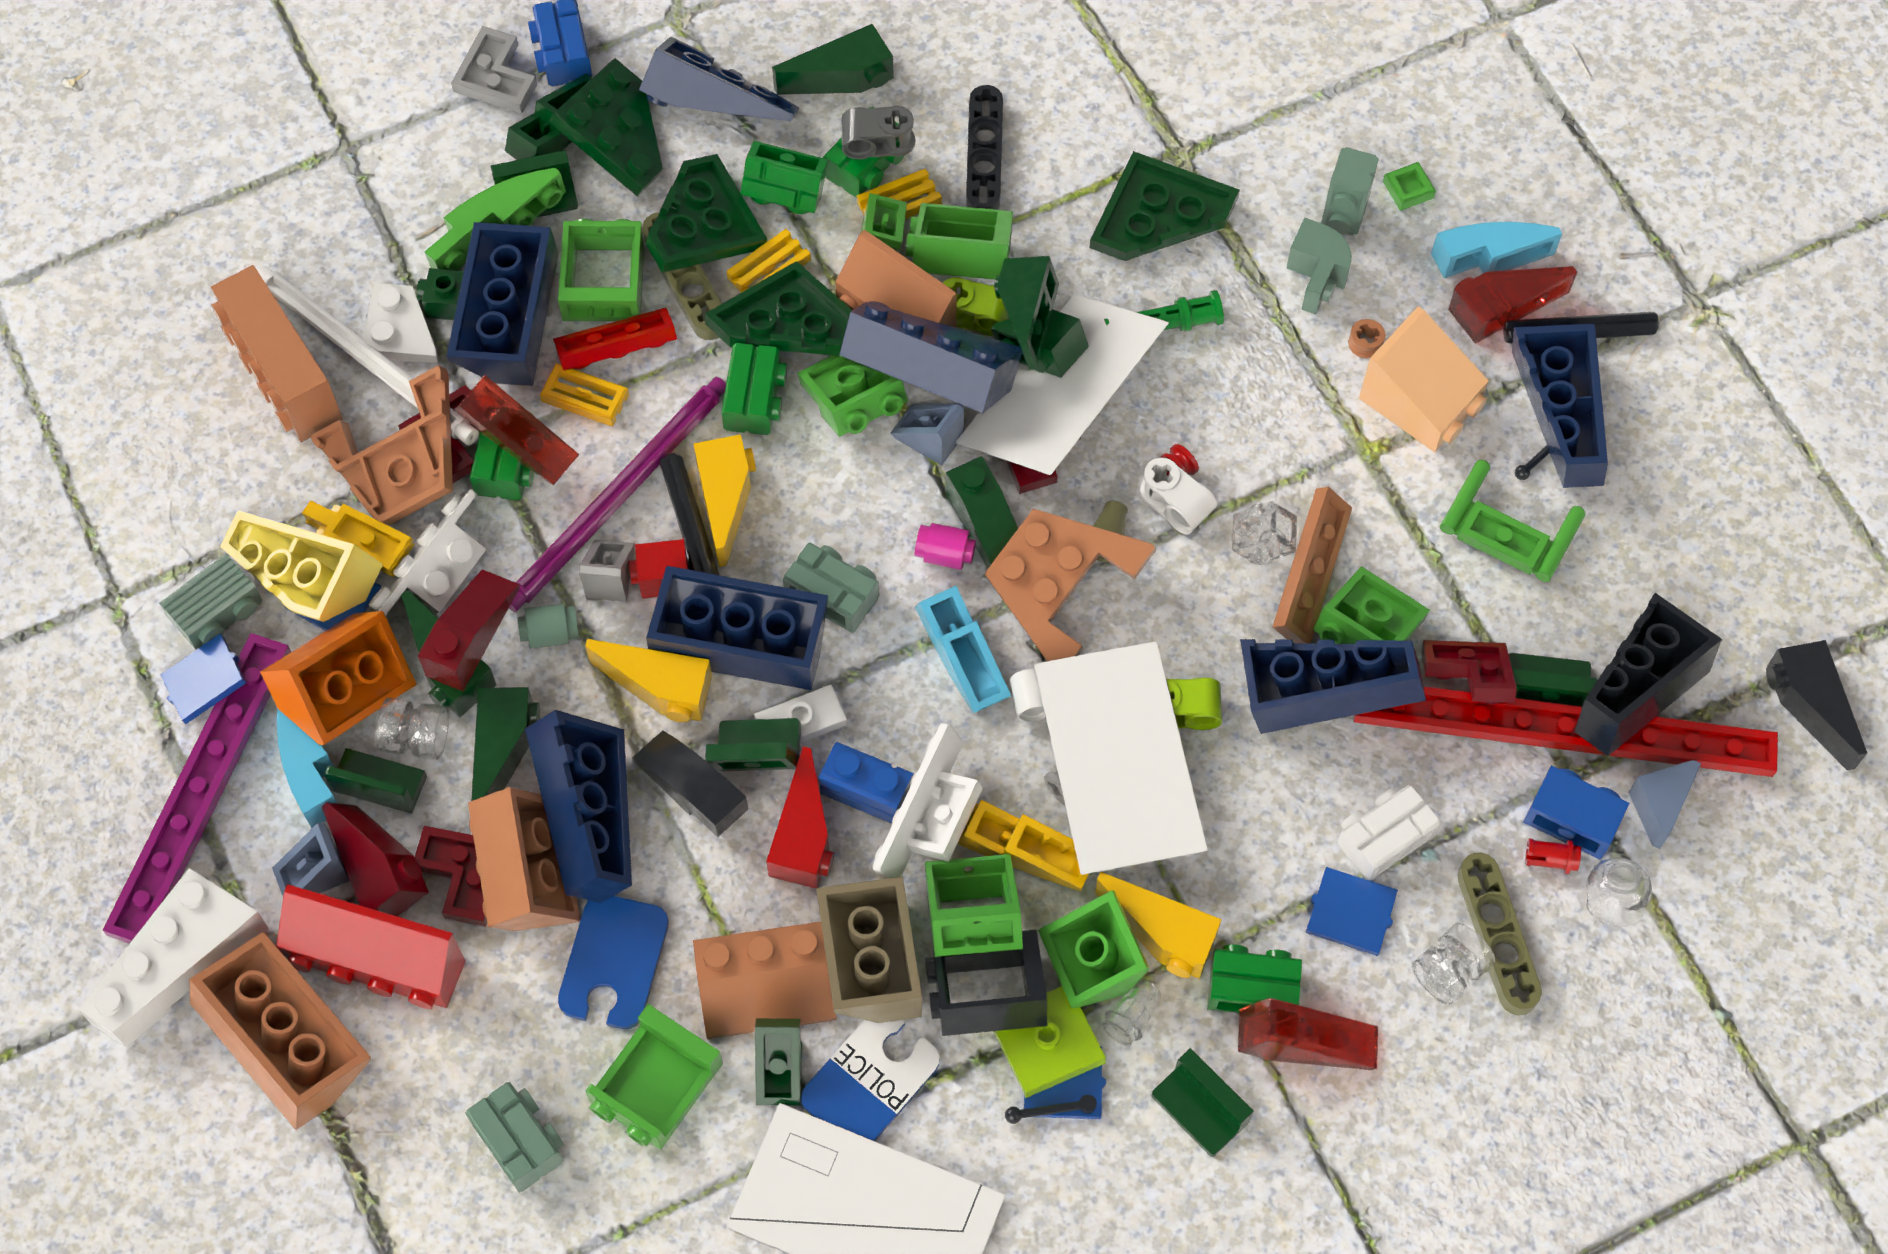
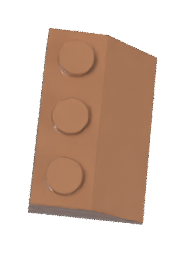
M864 229L859 234L835 281L836 296L852 310L865 302L876 301L887 305L890 309L956 328L957 293Z
M508 787L468 802L470 812L469 827L474 837L477 856L476 869L481 880L484 899L483 912L487 918L488 927L520 931L579 922L581 919L577 897L565 894L541 794Z
M821 922L693 940L697 979L707 1039L755 1032L756 1018L800 1019V1025L837 1020L833 1009Z

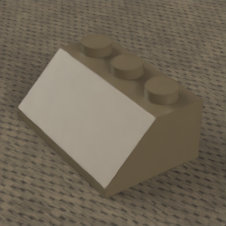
M903 876L816 888L834 1013L875 1023L922 1017V993Z

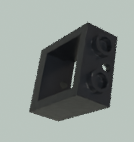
M1037 929L1022 931L1023 949L935 957L933 946V957L925 958L928 984L936 983L937 992L929 993L931 1018L940 1019L942 1036L1047 1026V994ZM1021 967L1025 996L950 1003L948 973Z

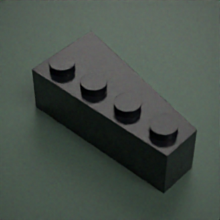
M1654 593L1643 614H1640L1632 631L1617 649L1615 657L1606 666L1585 698L1574 732L1606 756H1609L1711 671L1722 638L1657 593Z

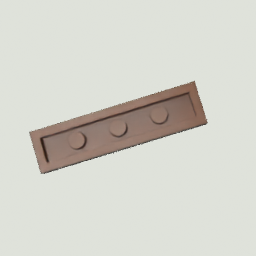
M1329 486L1316 488L1272 626L1283 637L1293 640V643L1311 644L1314 634L1313 628L1319 618L1352 511V507Z

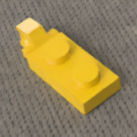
M310 500L302 512L306 519V524L317 529V534L355 544L382 563L383 566L380 571L394 577L393 571L415 545L410 536L345 504L341 506L334 505L329 510Z

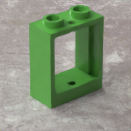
M921 203L918 217H911L910 233L907 235L906 257H913V263L929 274L995 279L1001 273L1004 259L1009 258L1013 211Z
M590 219L563 221L558 303L562 321H618L641 314L645 248L641 221H631L628 219H618L615 221H593ZM577 250H632L630 287H575Z
M1010 854L950 859L949 862L943 860L925 862L927 900L935 957L1023 949L1021 910ZM966 866L973 867L971 871L964 870ZM1003 897L1004 904L941 909L940 902Z

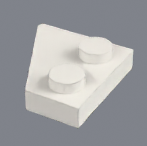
M374 283L363 340L388 360L438 364L439 357L413 286Z

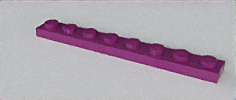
M250 633L237 662L247 683L214 705L102 930L107 936L130 944L181 879L270 698L271 693L260 671L291 653L288 645Z

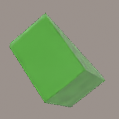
M869 193L860 233L865 229L899 252L903 240L907 202Z

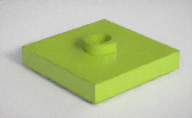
M1062 986L1046 993L1047 1026L993 1031L1025 1098L1106 1064V1057L1081 1007L1071 1008Z

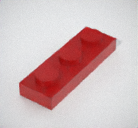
M665 307L553 338L562 369L565 371L572 368L582 369L591 363L608 358H622L628 353L640 349L661 347L669 341L676 340L677 335L672 319Z

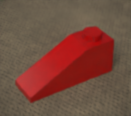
M803 746L766 864L769 877L816 889L819 886L821 876H829L835 853L829 851L828 833L812 750Z

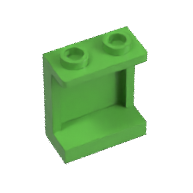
M647 1004L638 1017L640 1027L596 1086L590 1084L585 1092L589 1102L592 1103L589 1109L595 1115L608 1123L616 1119L628 1127L625 1133L636 1143L643 1147H647L651 1143L661 1150L723 1065V1061L718 1049Z

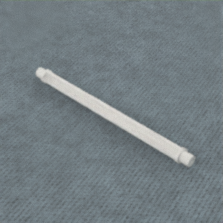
M261 266L257 269L273 296L418 408L409 381L413 379L286 281L279 272H273L266 266ZM450 408L451 437L460 439L466 445L473 444L479 436V431L470 425L469 419L459 415Z

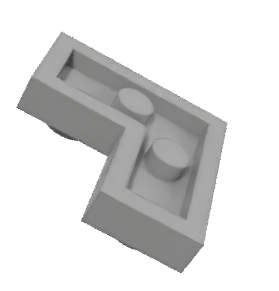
M482 26L451 85L455 93L522 114L537 86L534 75L507 67L518 47L517 37Z

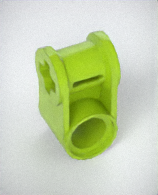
M952 277L943 282V284L956 293L957 287L960 288V294H957L956 327L994 337L991 327L997 322L1009 319L1002 300L996 297L994 285L974 282L961 277Z
M1206 677L1166 679L1178 728L1202 731L1221 726V684L1218 680Z

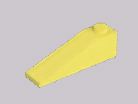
M237 511L220 546L245 570L258 579L268 591L282 601L281 603L290 611L322 622L365 602L383 566L382 563L355 544L241 511Z

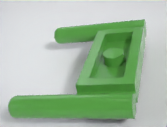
M1480 459L1476 461L1444 517L1440 529L1446 534L1457 535L1458 540L1529 575L1531 573L1535 574L1543 582H1550L1586 515L1585 510L1580 506H1573L1552 541L1549 535L1479 501L1473 502L1474 497L1490 471V464L1486 460Z

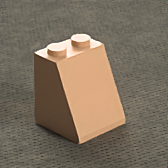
M1418 306L1370 358L1359 399L1435 453L1444 442L1451 444L1457 438L1464 426L1462 422L1468 415L1474 418L1482 410L1487 401V398L1483 395L1489 380L1426 311Z

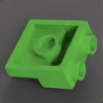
M831 355L797 373L801 386L818 404L821 417L839 437L848 432L852 434L862 432L867 427L868 422L883 414L893 416L901 410L903 404L908 402L902 380L843 356Z
M1361 566L1326 604L1313 630L1319 633L1321 640H1334L1335 644H1355L1357 640L1408 641L1425 621L1430 609Z

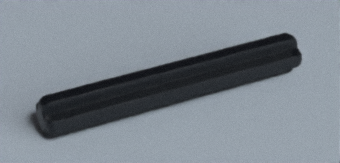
M1655 312L1507 320L1503 327V335L1506 343H1513L1515 327L1595 324L1596 338L1654 335L1659 328L1658 315Z
M675 453L668 454L667 457L660 460V467L681 535L685 542L692 570L719 575L683 457Z

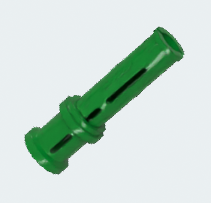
M1217 290L1210 291L1207 296L1188 300L1184 296L1178 297L1174 301V305L1136 312L1169 322L1164 330L1179 328L1180 331L1188 332L1191 331L1193 326L1215 322L1216 325L1224 323L1222 302ZM1106 318L1104 319V321L1107 326L1109 324V320Z

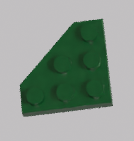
M614 58L555 111L549 123L638 197L659 176L663 166L650 107L646 98L647 94L639 91L642 80Z
M1133 151L1090 239L1089 248L1127 261L1225 228L1239 198L1240 189Z
M718 154L683 161L674 184L671 186L663 202L660 213L649 231L645 244L661 272L664 273L754 252L765 244L768 239Z
M796 261L705 313V325L729 347H732L735 343L752 344L755 347L759 345L773 346L785 352L840 356L852 309Z

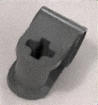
M903 106L882 108L856 107L842 114V151L849 158L901 157L909 154L915 147L916 139L912 131L914 124L913 115ZM896 116L899 117V125L895 124ZM898 137L900 146H896V138Z

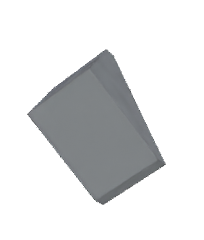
M606 540L593 541L579 568L587 599L627 601L630 582L629 560H633L635 543Z

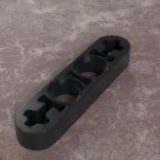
M980 85L974 88L969 97L966 207L999 210L1003 96L998 88L991 85ZM982 101H990L989 116H982ZM987 129L996 136L990 141H980L975 137V134L980 130ZM979 161H989L995 168L988 173H980L975 170L974 165ZM980 186H987V203L979 202Z

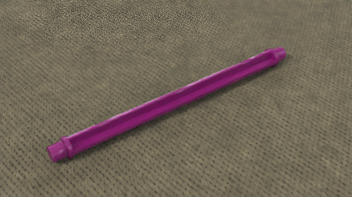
M716 376L707 386L703 385L516 581L520 588L509 607L511 611L516 613L525 603H530L543 587L660 465V460L667 457L720 402V397L725 393L726 383L721 378Z

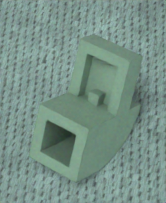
M1305 217L1290 248L1286 268L1311 277L1305 291L1302 310L1316 315L1322 301L1329 303L1335 287L1344 290L1352 256L1347 241L1339 232L1327 225Z

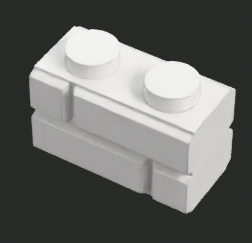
M1408 785L1399 792L1395 788L1387 790L1374 802L1377 807L1365 815L1361 810H1358L1341 824L1343 830L1339 836L1338 845L1349 860L1354 862V866L1366 880L1371 881L1434 838L1439 830L1440 820L1429 806L1424 804V800L1412 786Z

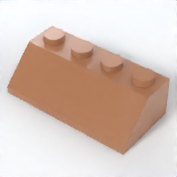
M264 932L189 979L190 1005L295 1130L331 1107L371 1060V1056Z

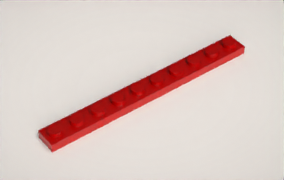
M1424 686L1426 701L1354 715L1353 720L1354 723L1605 755L1574 732L1582 707L1517 698H1515V703L1500 702L1498 704H1486L1472 701L1470 692ZM1655 717L1609 756L1675 765L1694 760L1701 763L1700 768L1773 777L1777 772L1778 732Z

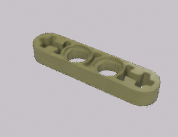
M660 212L649 215L643 222L642 229L645 243L649 231ZM701 265L662 273L695 334L704 340L718 339L719 337L705 325L701 309L706 306V311L709 312L722 303ZM689 284H698L703 288V292L697 297H687L682 293V290Z
M1482 852L1470 854L1463 860L1457 874L1458 883L1501 1005L1506 1011L1517 1016L1526 1015L1537 1006L1542 995L1536 970L1498 864L1488 854ZM1473 866H1477L1480 872L1487 871L1488 873L1483 881L1486 893L1478 898L1475 896L1479 895L1482 887L1477 876H1469ZM1491 903L1497 905L1503 911L1504 919L1499 923L1487 922L1481 915V907ZM1500 943L1512 945L1517 951V961L1507 964L1501 962L1495 955V946ZM1520 969L1523 972H1520L1516 978L1521 991L1529 990L1530 992L1525 1003H1522L1520 997L1511 996L1515 988L1512 974Z

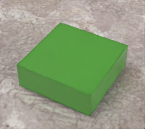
M1419 162L1384 175L1383 183L1400 211L1434 199L1436 190Z

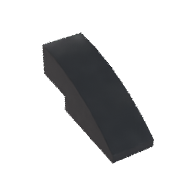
M664 730L632 757L633 761L689 815L693 813L717 837L748 810L747 797L697 753Z

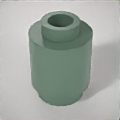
M564 603L524 608L525 616L517 617L520 642L529 641L530 649L569 644V640L579 639L575 606L564 607Z

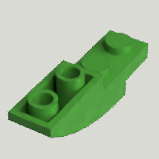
M556 168L516 176L500 182L460 204L443 217L448 232L425 251L430 267L458 271L463 267L467 259L474 222L531 226L535 218L547 208L557 205L563 194L566 193L561 173Z

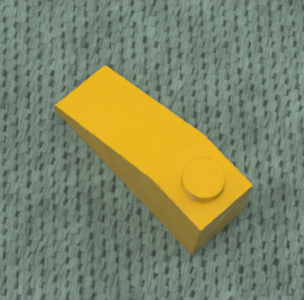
M741 434L693 443L719 567L727 566L751 489L749 473L756 471L752 448L744 449Z
M587 639L585 647L590 664L658 713L665 715L670 720L681 723L689 722L690 720L702 721L712 680L710 661L708 659Z
M1100 871L1095 894L1100 897L1111 890L1115 891L1133 933L1139 942L1159 963L1166 965V969L1170 973L1182 978L1193 976L1200 979L1218 935L1222 919Z

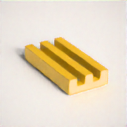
M926 168L856 196L857 204L863 215L865 214L869 193L904 202L927 193L928 196L907 204L905 219L919 214L921 203L942 205V196L939 191L936 192L933 180H929V173Z
M784 229L726 271L727 279L742 293L749 289V284L760 276L771 272L776 268L777 264L791 254L795 256L762 280L796 261L804 266L811 261V253L806 248L803 250L801 243L796 238L793 240L791 233Z
M558 363L555 364L540 393L541 402L612 427L616 422L617 413L620 414L623 408V401H627L629 397V391L626 387L575 369L563 371L561 364ZM561 378L573 382L575 384L607 394L614 398L613 400H610L598 396L596 394L591 393V391L583 389L581 387L576 388L561 383L558 381V379Z

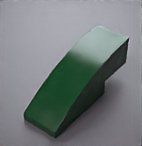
M586 73L537 100L533 114L508 127L505 152L516 160L565 149L572 141L550 124L549 121L554 112L589 82L592 77Z

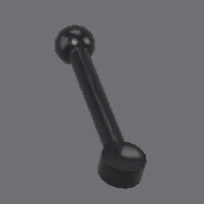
M1546 445L1525 465L1517 466L1514 472L1515 477L1519 480L1528 479L1530 471L1550 453L1548 446Z
M1084 1095L1076 1102L1027 1109L1011 1106L1006 1109L1004 1116L1007 1122L1016 1124L1021 1118L1080 1110L1085 1114H1091L1096 1109L1097 1101L1092 1095Z

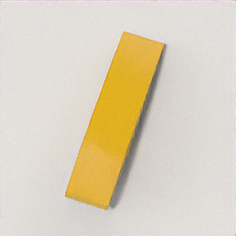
M982 799L979 804H975L957 843L984 856L1010 854L1013 868L1077 891L1082 890L1089 875H1082L1080 873L1072 838L1024 814L1017 818Z

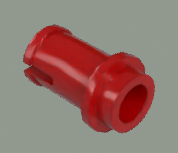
M1528 839L1527 847L1529 849H1526L1525 855L1526 866L1563 869L1564 874H1569L1570 870H1579L1581 846L1573 845L1572 840L1562 844Z

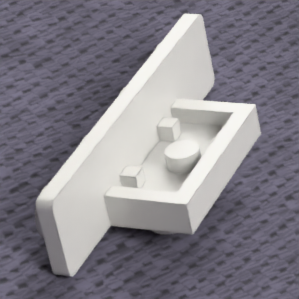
M472 489L460 495L454 492L440 509L445 514L436 526L431 523L417 539V543L421 547L413 557L408 554L402 559L393 571L397 579L389 589L383 586L369 603V606L373 608L372 612L383 611L386 616L406 590L410 591L432 613L438 614L441 612L487 550L455 525L477 495L476 492Z
M942 722L936 734L930 739L925 758L919 770L911 778L906 798L901 808L894 814L888 836L884 844L876 852L873 870L880 879L901 877L912 853L949 862L983 788L977 780L950 774L963 745L950 724Z

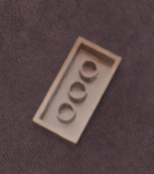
M251 265L211 286L217 301L211 304V307L222 324L220 327L231 346H236L239 351V358L250 375L253 373L258 381L256 384L266 402L272 403L276 410L275 414L285 432L293 430L300 442L311 438L312 434L330 424L343 420L327 378L255 266Z

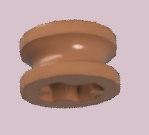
M1362 319L1357 321L1352 326L1348 340L1350 350L1358 357L1371 358L1384 343L1385 329L1375 320ZM1365 333L1368 338L1374 337L1373 343H1368L1364 338L1360 339L1361 334Z

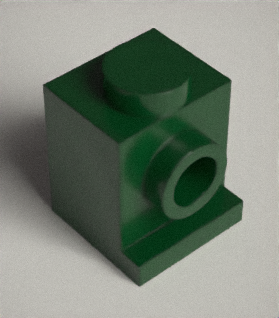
M429 268L427 279H419L417 284V300L422 302L427 318L454 320L464 271Z

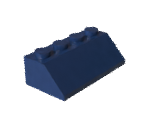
M474 222L446 355L448 361L495 384L533 386L558 258V250L551 227Z
M666 566L646 637L648 649L708 659L711 672L812 690L821 654L828 595Z

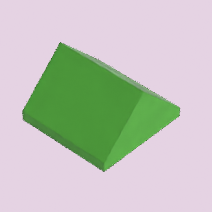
M1113 890L1038 930L1071 1008L1076 1009L1127 995L1150 969L1119 899Z

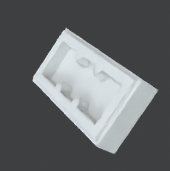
M832 685L754 714V719L797 718L801 722L800 743L847 726L846 716Z

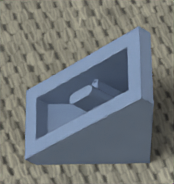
M958 403L912 404L891 431V435L942 466L958 445L956 440L964 432V408Z
M1692 760L1638 776L1628 793L1652 846L1661 849L1669 837L1701 763Z
M317 823L272 867L282 896L287 884L320 894L350 881L336 843L325 823Z

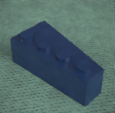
M1595 324L1515 327L1512 355L1563 488L1604 486L1608 458Z
M554 710L527 727L525 731L566 895L602 903L632 886L624 729Z

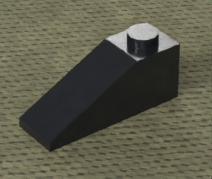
M1826 640L1778 649L1766 668V678L1770 688L1776 690L1780 703L1846 770L1855 769L1866 756L1867 750Z

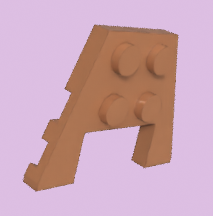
M439 365L409 381L421 419L358 453L349 424L342 420H338L311 435L313 443L323 450L329 458L328 462L350 484L351 491L370 515L388 526L453 492L449 375L447 369Z
M1032 509L985 572V576L1047 661L1078 656L1083 650L1081 644L1050 622L1098 557H1103L1135 580L1156 552V547L1145 541Z

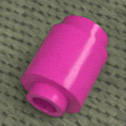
M931 523L930 526L921 525L917 535L914 556L923 558L924 563L962 570L964 563L972 564L976 540L970 539V530Z

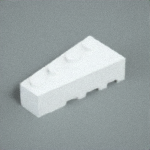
M189 868L78 1010L94 1027L127 1048L172 1010L171 1006L189 992V979L260 933H265L269 927L258 911Z

